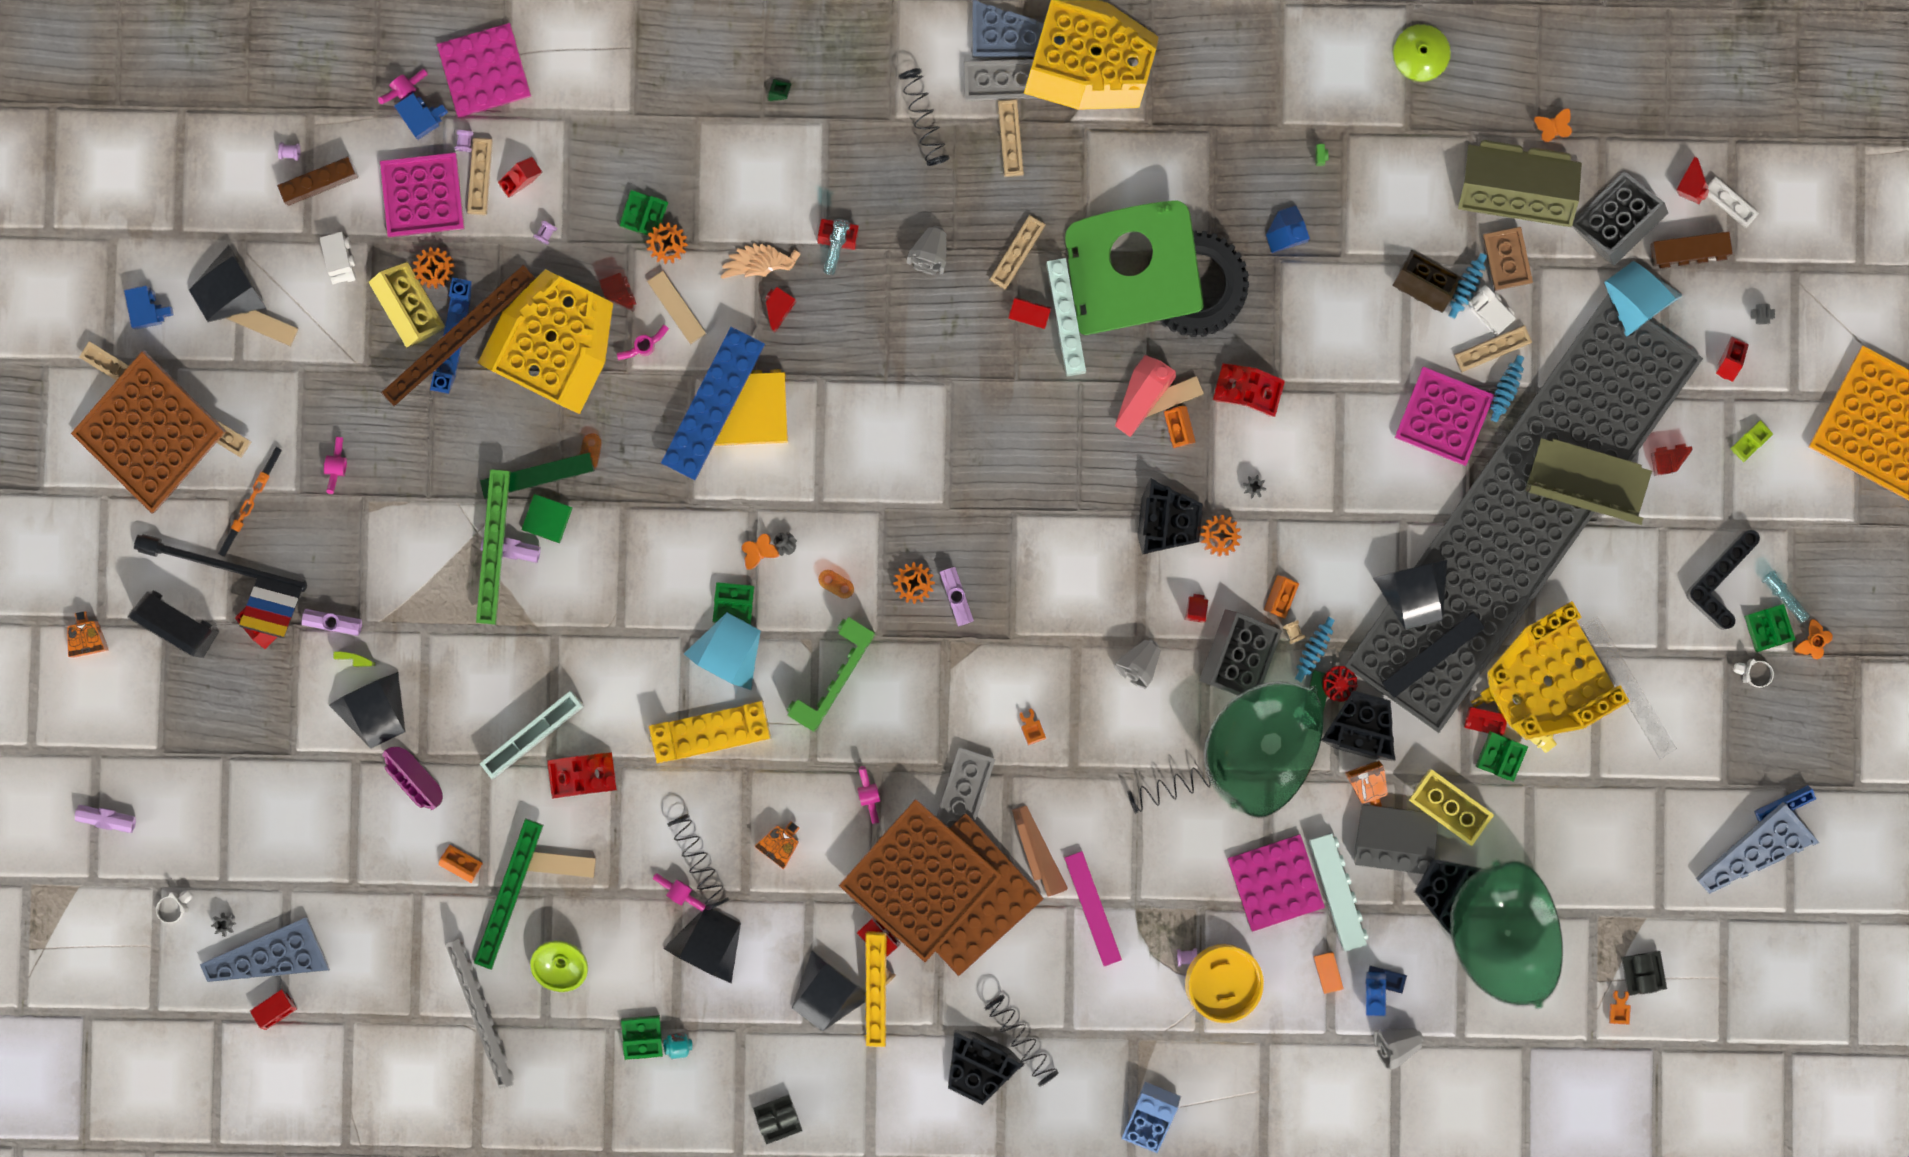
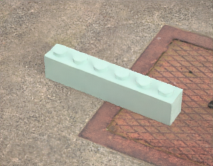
M1066 258L1047 261L1046 265L1066 376L1086 373Z
M569 691L483 760L480 765L491 779H495L576 714L584 705L572 691Z
M1330 833L1310 839L1309 844L1343 951L1367 945L1366 940L1369 938L1366 929H1362L1360 924L1363 921L1360 910L1356 911L1354 903H1357L1354 891L1350 892L1348 886L1351 884L1349 874H1345L1343 870L1345 861L1343 855L1338 854L1337 848L1340 845L1337 836L1333 837V834Z

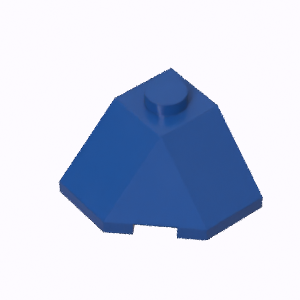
M1297 206L1277 212L1266 234L1271 253L1309 241L1310 237L1305 222Z

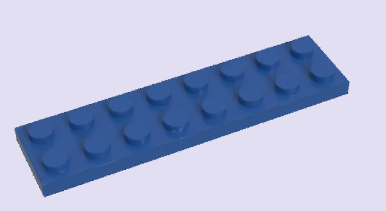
M730 327L661 464L696 481L765 343Z

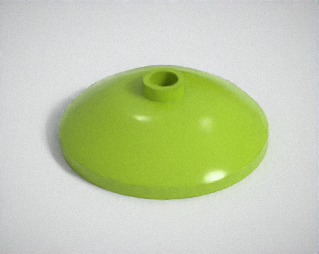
M1424 24L1414 25L1404 30L1397 38L1393 48V58L1398 70L1405 77L1419 82L1430 81L1441 75L1449 63L1451 54L1450 45L1445 35L1437 28ZM1420 48H1426L1427 52L1421 53Z
M550 941L540 945L534 951L530 968L536 981L543 987L556 992H568L578 988L585 981L588 973V962L584 954L576 946L564 941Z

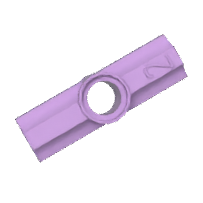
M484 537L481 543V551H483ZM504 538L503 557L538 563L541 547L521 543V541Z
M956 567L941 571L940 575L958 627L973 622L974 620ZM955 591L962 594V599L959 602H954L951 599V595Z
M305 609L302 616V625L359 636L362 629V620ZM331 617H334L336 619V625L330 628L328 626V620Z
M78 805L75 812V821L95 825L97 828L133 833L136 825L135 816L116 813V811L110 809H97Z

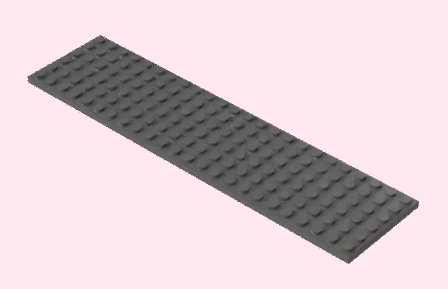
M1609 293L1415 565V567L1447 560L1443 620L1404 629L1388 603L1345 664L1346 668L1437 733H1440L1595 513V511L1525 491L1541 438L1549 441L1556 439L1632 461L1703 360L1701 356L1650 320L1626 337L1624 333L1625 328L1622 321L1618 318L1619 313L1615 304L1612 303ZM1471 613H1474L1485 628L1406 690L1393 698L1382 685V682Z

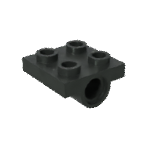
M1661 951L1621 957L1629 996L1649 994L1667 989Z
M790 1094L753 1108L758 1127L766 1145L803 1131Z

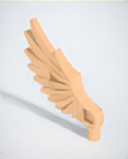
M753 244L754 248L746 245L744 247L746 250L738 248L737 252L739 254L729 255V258L735 261L722 265L723 269L729 270L723 273L721 278L724 279L742 274L745 277H766L773 270H791L800 253L794 250L790 257L781 252L778 253L770 245L765 247L763 244H760L759 247Z

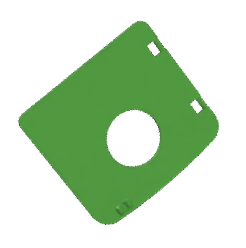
M1173 200L1123 208L1074 222L1068 227L1065 240L1069 257L1076 318L1081 334L1091 335L1197 313L1202 310L1203 298L1189 208L1183 202ZM1128 232L1144 234L1150 240L1153 248V256L1149 266L1143 272L1134 276L1119 274L1113 268L1110 260V252L1114 242L1121 235ZM1078 247L1079 257L1073 258L1072 248ZM1086 304L1087 314L1081 315L1080 305Z

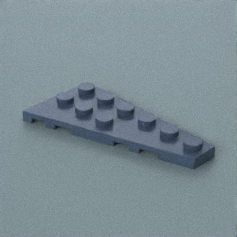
M973 0V57H1034L1044 23ZM1056 36L1054 42L1061 45L1064 43V39L1061 36Z
M1782 802L1697 876L1696 880L1710 894L1730 885L1732 881L1740 877L1743 879L1755 870L1760 871L1786 859V856L1794 852L1799 853L1804 850L1803 848L1809 845L1814 846L1819 842L1790 808Z
M307 917L200 964L207 982L330 970Z

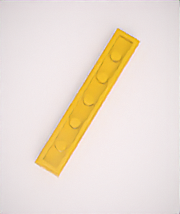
M884 932L866 933V1046H886V933Z

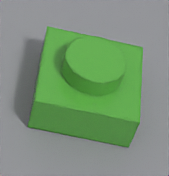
M1317 144L1315 147L1316 166H1324L1325 161L1329 158L1328 149H1325V144Z

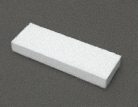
M1716 176L1709 182L1707 197L1746 229L1759 213Z

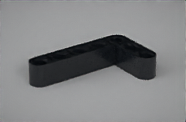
M1755 530L1742 532L1687 591V599L1721 630L1732 628L1735 625L1736 619L1711 593L1759 543L1760 536ZM1747 534H1751L1753 536V542L1751 544L1747 543L1745 540V536ZM1733 548H1738L1740 550V556L1738 558L1733 556ZM1720 562L1727 564L1725 572L1719 569ZM1708 575L1714 578L1712 586L1706 583ZM1695 589H1698L1701 592V597L1699 600L1693 597V591ZM1710 602L1715 605L1713 613L1707 610V605ZM1723 616H1727L1729 618V624L1727 626H1724L1721 623V618Z

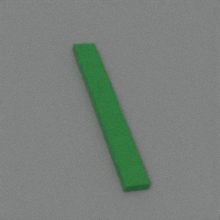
M527 818L524 820L474 960L476 965L490 970L493 969L544 824Z

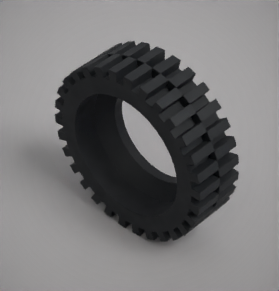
M1197 230L1193 231L1196 254L1208 256L1220 265L1225 275V291L1219 302L1209 309L1160 320L1165 328L1167 326L1171 328L1170 331L1174 333L1177 331L1183 336L1187 334L1191 335V337H1196L1197 335L1204 337L1210 333L1215 334L1220 329L1223 330L1238 316L1248 295L1249 274L1246 271L1245 261L1241 259L1242 255L1240 252L1237 253L1233 244L1229 245L1227 243V239H1220L1215 233L1212 235L1207 234L1208 231H1202L1201 233H1197Z

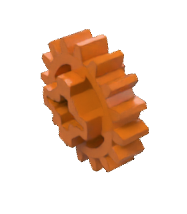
M667 222L666 227H663L662 223H660L659 229L656 227L652 228L654 234L648 233L651 240H646V244H650L647 251L653 252L650 256L651 258L658 257L656 262L662 259L665 265L668 260L673 264L674 258L680 260L681 256L679 254L686 253L682 248L688 246L687 243H683L687 236H681L683 230L677 231L676 224L671 228L669 222ZM669 231L667 235H658L660 232ZM675 235L678 237L680 245L675 243ZM669 236H671L670 244L672 246H668L667 248H665L664 251H662L664 248V243L662 242V240L666 241L669 238ZM654 242L659 245V252L656 251ZM666 252H676L671 256H665Z
M429 247V252L423 249L422 256L416 255L419 261L413 262L417 266V268L413 269V272L418 273L415 279H422L420 284L423 286L427 283L428 289L432 285H434L435 289H438V284L445 287L444 281L451 282L449 275H454L451 268H454L455 265L449 263L453 260L452 257L446 258L448 253L444 251L441 254V249L438 247L435 252L432 247ZM436 256L441 257L445 263H439ZM428 258V261L425 263V265H422L423 262ZM433 262L438 267L434 273L430 270L433 267ZM423 274H429L431 280L426 279Z
M1220 515L1219 520L1216 516H1212L1213 521L1206 520L1207 526H1201L1204 533H1199V536L1204 537L1200 541V543L1206 544L1204 550L1211 549V555L1217 552V557H1221L1222 552L1225 556H1228V550L1235 552L1234 546L1240 545L1237 539L1242 538V536L1237 535V532L1241 530V528H1235L1237 522L1231 523V517H1227L1224 520V515ZM1217 524L1216 529L1214 531H1210L1211 527ZM1226 525L1231 529L1232 533L1226 529ZM1221 532V534L1228 537L1221 538L1220 540L1219 537L1213 535ZM1209 539H1212V541L1215 543V547L1210 543ZM1228 540H1232L1231 543L1226 548H1224L1225 543Z
M915 562L912 563V567L905 564L906 569L899 568L901 574L894 576L898 579L897 582H893V585L898 586L895 593L901 592L899 598L906 597V603L910 599L913 601V604H916L918 599L923 603L924 596L928 599L930 598L928 591H934L930 588V585L935 584L934 581H930L933 574L928 575L929 568L923 570V564H920L919 567H916ZM909 571H915L912 576H904ZM921 574H924L927 584L922 583L920 579ZM918 575L917 583H919V586H915L912 592H910L911 584L909 581H913ZM901 582L907 585V593L903 591ZM918 590L924 591L918 596H913L914 592Z

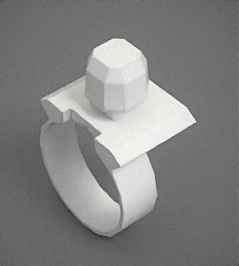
M1749 659L1747 664L1735 663L1733 668L1735 673L1743 675V683H1749L1757 688L1768 686L1774 677L1772 667L1764 661ZM1762 662L1770 669L1771 678L1764 686H1756L1751 682L1749 673L1754 663Z
M189 890L183 891L179 895L175 892H170L168 897L162 898L157 903L156 914L158 918L165 923L179 921L184 912H189L188 907L184 903H188L193 898L192 893ZM169 897L174 898L178 902L181 912L180 917L173 922L165 921L159 914L160 903Z

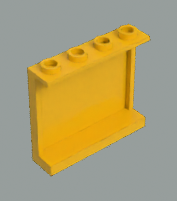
M780 369L770 370V373H762V370H752L714 446L788 443L785 372L781 373Z

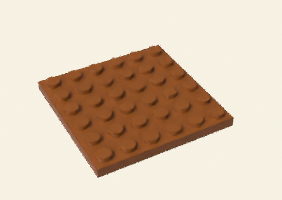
M142 351L72 431L71 435L147 510L155 513L226 433V430L146 351Z
M915 799L838 886L926 963L1000 880L1002 875Z
M967 813L949 829L997 870L1002 877L936 950L937 954L958 977L1044 899Z

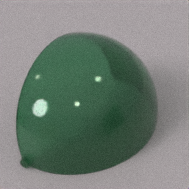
M1285 681L1258 685L1234 698L1216 717L1206 738L1204 764L1213 788L1232 809H1236L1251 817L1263 818L1274 814L1284 807L1301 788L1313 767L1323 734V708L1317 695L1318 689L1315 686L1308 688L1301 684Z
M1500 860L1492 861L1493 865L1480 870L1470 877L1461 887L1455 898L1451 912L1453 946L1466 974L1483 992L1509 1005H1534L1536 1009L1542 1008V1003L1552 995L1557 987L1562 970L1563 940L1558 913L1545 883L1530 866L1520 861L1500 863Z

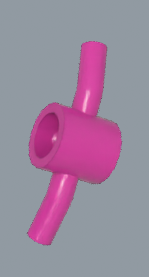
M423 68L410 79H407L404 74L398 76L389 85L392 91L379 97L378 102L384 104L395 97L402 101L415 93L416 89L413 85L422 80L428 73Z
M663 324L652 337L647 335L638 336L634 342V348L617 353L618 360L632 358L637 354L642 356L651 355L655 349V343L662 339L669 328ZM644 340L650 342L649 349L646 351L639 349L640 342Z
M336 437L334 455H327L325 458L324 474L330 475L326 490L328 494L334 493L337 477L345 476L347 458L341 457L343 437Z
M861 766L858 770L863 787L857 788L861 806L868 805L872 824L879 823L875 803L880 802L876 783L870 785L866 767Z
M658 873L654 875L653 880L669 890L666 894L668 898L681 906L686 901L700 911L705 909L704 903L689 895L692 891L689 886L678 879L671 883Z

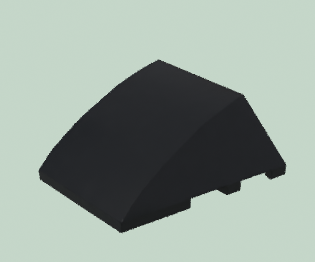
M229 245L189 289L207 322L229 318L241 313L246 314L258 309H267Z
M1150 478L1141 498L1138 540L1142 555L1198 543L1203 504Z
M1447 560L1372 578L1404 629L1443 620Z
M399 672L378 679L329 705L370 749L406 732Z
M1353 690L1321 741L1335 749L1363 757L1396 761L1391 700Z
M1433 858L1414 893L1449 935L1453 937L1462 922L1460 920L1478 887L1483 886L1491 870Z
M705 907L663 949L698 969L732 984L741 923L715 909L708 911Z
M811 951L792 1009L821 1031H824L865 1003L866 991L836 970L814 951Z
M955 1030L948 1089L983 1105L1012 1075L1024 1066V1063L1009 1048L972 1031Z

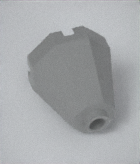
M933 226L927 228L909 251L907 263L910 265L912 262L914 264L913 268L930 275H936V272L940 271L939 275H943L946 267V233L941 227Z
M1151 639L1149 641H1142L1122 656L1114 668L1125 679L1127 676L1131 678L1130 682L1146 689L1153 679L1161 652L1158 648V643Z
M1414 1028L1380 1029L1374 1031L1375 1046L1379 1045L1380 1048L1377 1051L1378 1057L1385 1068L1390 1070L1398 1068L1422 1048V1042L1424 1041L1421 1032Z

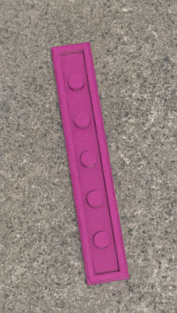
M1083 851L1064 857L1103 966L1121 961L1122 958Z

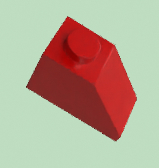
M1694 156L1676 190L1679 196L1700 205L1701 201L1705 200L1708 196L1709 190L1700 161Z
M778 287L775 290L771 289L766 296L770 327L774 333L796 303V299Z
M1731 337L1718 363L1716 374L1723 379L1733 382L1744 365L1749 344Z
M1193 594V597H1188L1185 620L1200 623L1206 622L1208 599H1204L1205 595Z

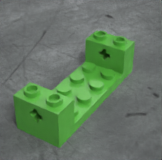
M850 617L847 620L842 619L838 626L840 630L838 634L857 645V648L852 647L847 655L849 661L846 665L842 664L837 672L839 677L836 682L832 680L827 688L829 691L826 698L822 696L817 704L818 711L798 699L796 702L792 701L786 710L789 712L787 716L813 732H816L876 635Z

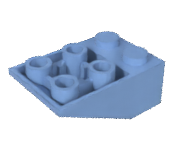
M1145 1082L1122 1139L1158 1153L1177 1112L1181 1096Z

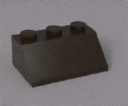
M1411 250L1392 286L1414 297L1417 301L1425 303L1432 309L1443 313L1456 291L1459 279L1462 277Z

